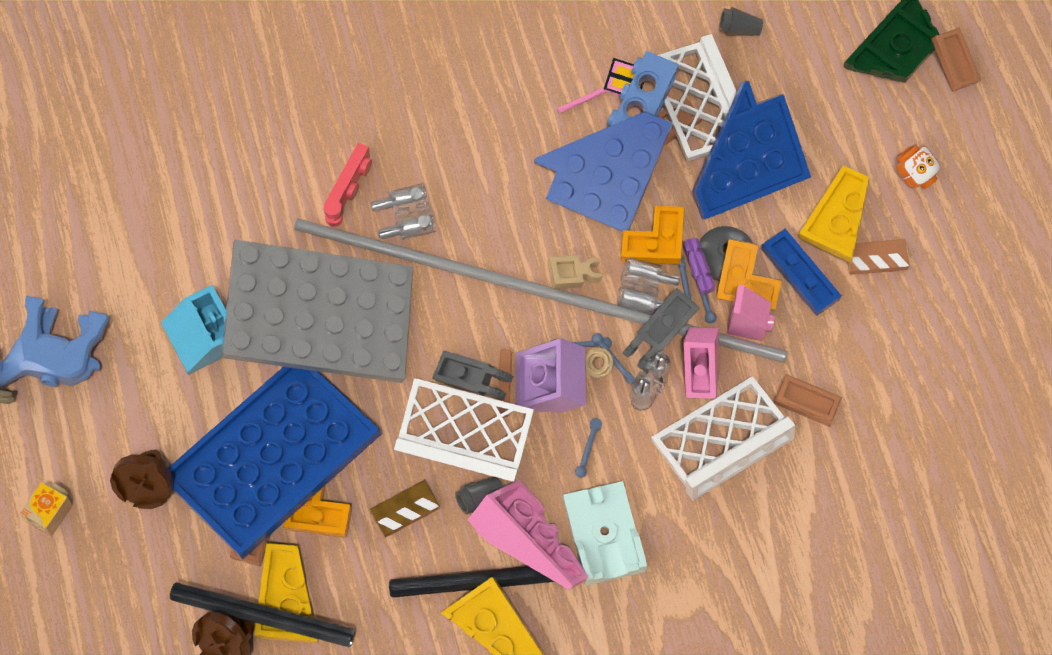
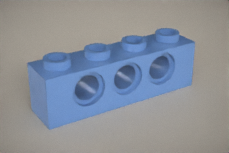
M646 50L643 58H637L632 69V73L635 74L631 84L626 83L619 97L623 101L618 110L614 109L607 125L612 126L631 118L627 113L630 108L636 106L642 108L644 112L646 111L658 116L679 73V65ZM644 81H652L656 84V87L649 92L640 89V85Z

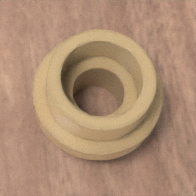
M593 348L585 355L586 372L590 376L603 378L613 370L614 359L608 350ZM599 357L604 360V365L600 369L595 366V360Z

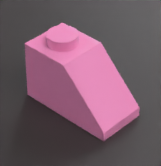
M738 285L727 334L763 341L766 331L771 332L775 314L769 313L771 302L746 286Z
M689 327L684 340L686 398H716L720 361L719 328Z

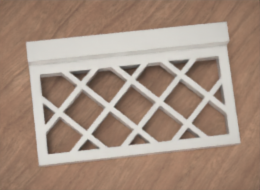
M712 34L701 37L698 43L658 55L677 63L679 69L693 74L688 85L677 80L673 83L674 87L685 91L680 102L667 96L663 105L669 120L673 122L672 127L687 162L709 155L713 145H708L709 143L714 144L716 138L713 135L717 127L722 126L724 121L721 119L722 117L726 118L737 93ZM696 53L700 61L697 68L682 63L684 56ZM696 77L709 82L710 88L707 93L692 87ZM688 93L704 99L699 110L683 104ZM707 101L719 106L721 112L718 118L702 112ZM680 110L696 115L690 127L678 121L677 115ZM699 117L714 124L709 135L694 129ZM690 135L705 140L703 148L691 151L687 143Z
M752 376L651 437V441L684 484L688 496L694 501L792 441L795 435V425L789 417L785 418ZM750 388L758 396L756 404L739 402L740 394ZM720 406L733 407L731 420L714 417L715 409ZM737 408L755 411L753 422L736 421ZM758 412L772 414L776 422L769 426L756 424ZM695 421L708 423L706 434L688 432L690 424ZM712 424L729 426L727 439L709 436ZM733 427L751 430L750 437L745 441L731 440ZM670 436L682 438L680 450L668 449L662 441ZM686 440L704 442L702 453L685 452ZM708 443L725 445L722 455L718 457L705 455ZM682 458L700 461L698 469L687 475L681 468Z
M414 378L399 438L396 440L394 450L516 482L534 409ZM420 386L432 389L437 398L436 402L424 409L421 408L416 399ZM437 391L449 394L441 398ZM454 395L460 396L467 409L452 417L444 401ZM467 398L479 402L471 406ZM483 403H487L493 407L497 417L482 425L473 409ZM440 404L448 420L433 428L425 412ZM414 405H416L419 412L412 415ZM496 406L509 410L501 414ZM513 411L526 414L523 427L512 433L503 417ZM470 412L478 428L463 436L454 420ZM421 415L430 430L419 437L407 434L410 421ZM500 419L508 436L493 444L484 428ZM451 423L459 439L448 445L441 442L435 431ZM481 430L489 447L479 453L471 451L465 439ZM521 432L519 443H517L514 436ZM432 434L436 441L425 439V437ZM510 438L517 449L514 462L501 459L495 448ZM462 441L466 449L456 447L455 445ZM492 449L496 457L484 453Z

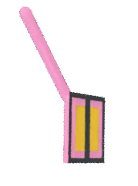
M613 58L603 88L561 106L557 111L562 113L606 92L620 96L626 83L631 84L635 74L632 73L634 64ZM644 82L640 85L641 90L643 88Z

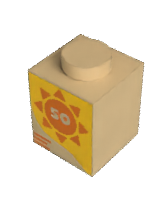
M41 482L20 514L25 522L52 537L73 505L68 499V492L54 483L48 486Z

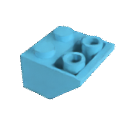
M213 285L184 298L161 322L188 375L221 359L226 309Z

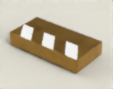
M423 480L370 508V512L386 538L439 510L440 506L426 481Z

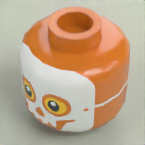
M914 144L898 155L896 171L910 188L921 186L923 189H926L937 181L936 174L940 169V164L926 146L917 147Z

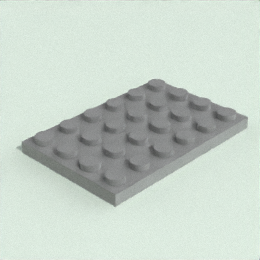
M234 240L221 358L403 383L406 371L413 266Z

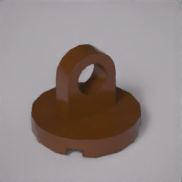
M149 450L140 455L132 454L121 458L115 464L110 478L112 490L117 497L125 503L126 500L134 503L133 507L139 509H154L162 506L170 497L174 486L172 474L166 467V462L158 450Z
M208 612L194 623L192 640L195 647L199 645L202 650L200 655H250V644L248 641L253 635L254 622L227 616L219 612Z

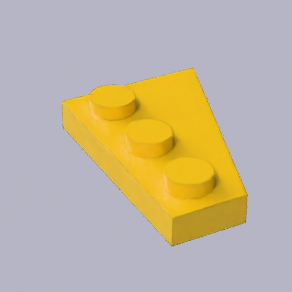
M843 165L799 233L800 239L852 263L869 187V177Z
M266 543L258 604L313 618L298 546ZM258 623L255 625L254 636L258 639L318 644V639Z
M491 577L441 612L447 619L463 629L462 631L488 649L492 655H545L495 577Z

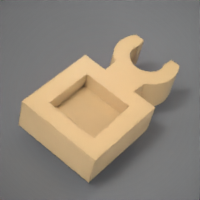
M579 255L550 257L547 264L552 289L582 287L584 279L590 283L599 282L603 277V273H594L590 268L598 267L600 259L592 257L587 259L585 263H580Z

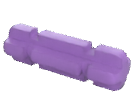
M691 238L684 241L683 248L686 256L689 258L688 262L694 278L698 282L699 292L703 295L713 292L715 290V283L713 277L710 276L711 272L705 255L701 251L702 247L699 239Z

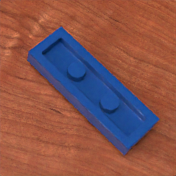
M786 228L762 244L761 250L816 316L841 299L842 295Z

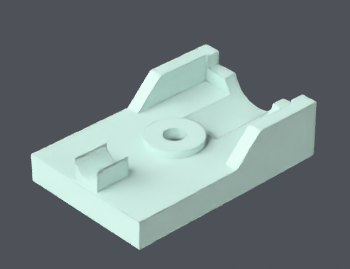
M623 481L563 495V502L578 561L588 575V578L584 581L585 586L646 572L647 563L640 536L635 528ZM601 528H607L609 533L602 535L600 530Z

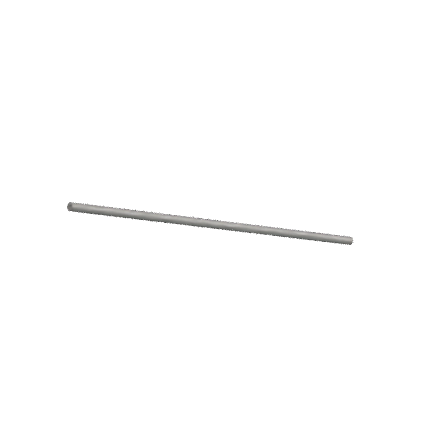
M299 218L295 222L294 230L639 324L644 325L652 316V314L560 289H552V287ZM686 324L678 334L686 336L688 328L696 326ZM719 333L720 346L785 363L788 351Z

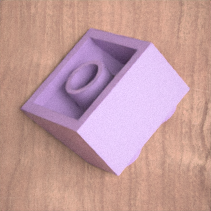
M560 338L517 352L516 405L534 409V412H565L585 406V347Z

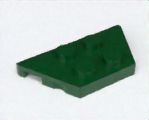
M901 0L845 61L844 67L848 70L906 83L935 51L931 38L939 35V32L932 25L928 11L926 9L923 10L918 0Z

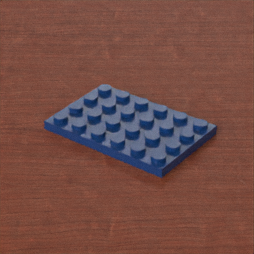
M282 367L168 467L174 481L172 490L243 560L381 436V432L377 426L318 371Z

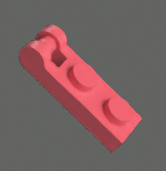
M359 142L324 203L325 220L331 227H337L342 223V210L348 199L352 200L355 197L359 187L358 180L361 175L365 176L368 173L372 164L369 147Z

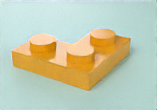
M655 206L653 231L623 230L621 261L681 264L684 207Z
M729 238L716 298L734 302L738 285H743L771 302L770 309L776 310L782 280L753 274L759 245Z
M324 486L287 519L283 527L288 531L347 538L352 507L350 504L323 501Z

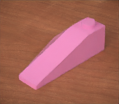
M520 480L486 495L468 518V521L481 537L485 538L488 543L569 590L586 581L588 575L572 550L562 545L557 538L558 528L555 524L549 525L542 513L545 511L542 503Z

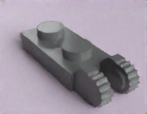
M676 288L637 332L638 336L631 342L623 354L628 358L637 351L643 340L647 342L652 348L639 360L637 365L643 370L658 352L664 350L700 307Z
M443 351L432 379L481 396L488 395L504 401L506 393L498 388L489 387V383L492 377L502 382L511 383L514 376L498 370L490 364Z

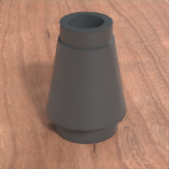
M734 7L723 9L719 22V31L725 32V35L760 36L763 28V19Z
M497 477L463 485L455 493L456 501L462 512L467 515L475 511L486 495L503 488Z

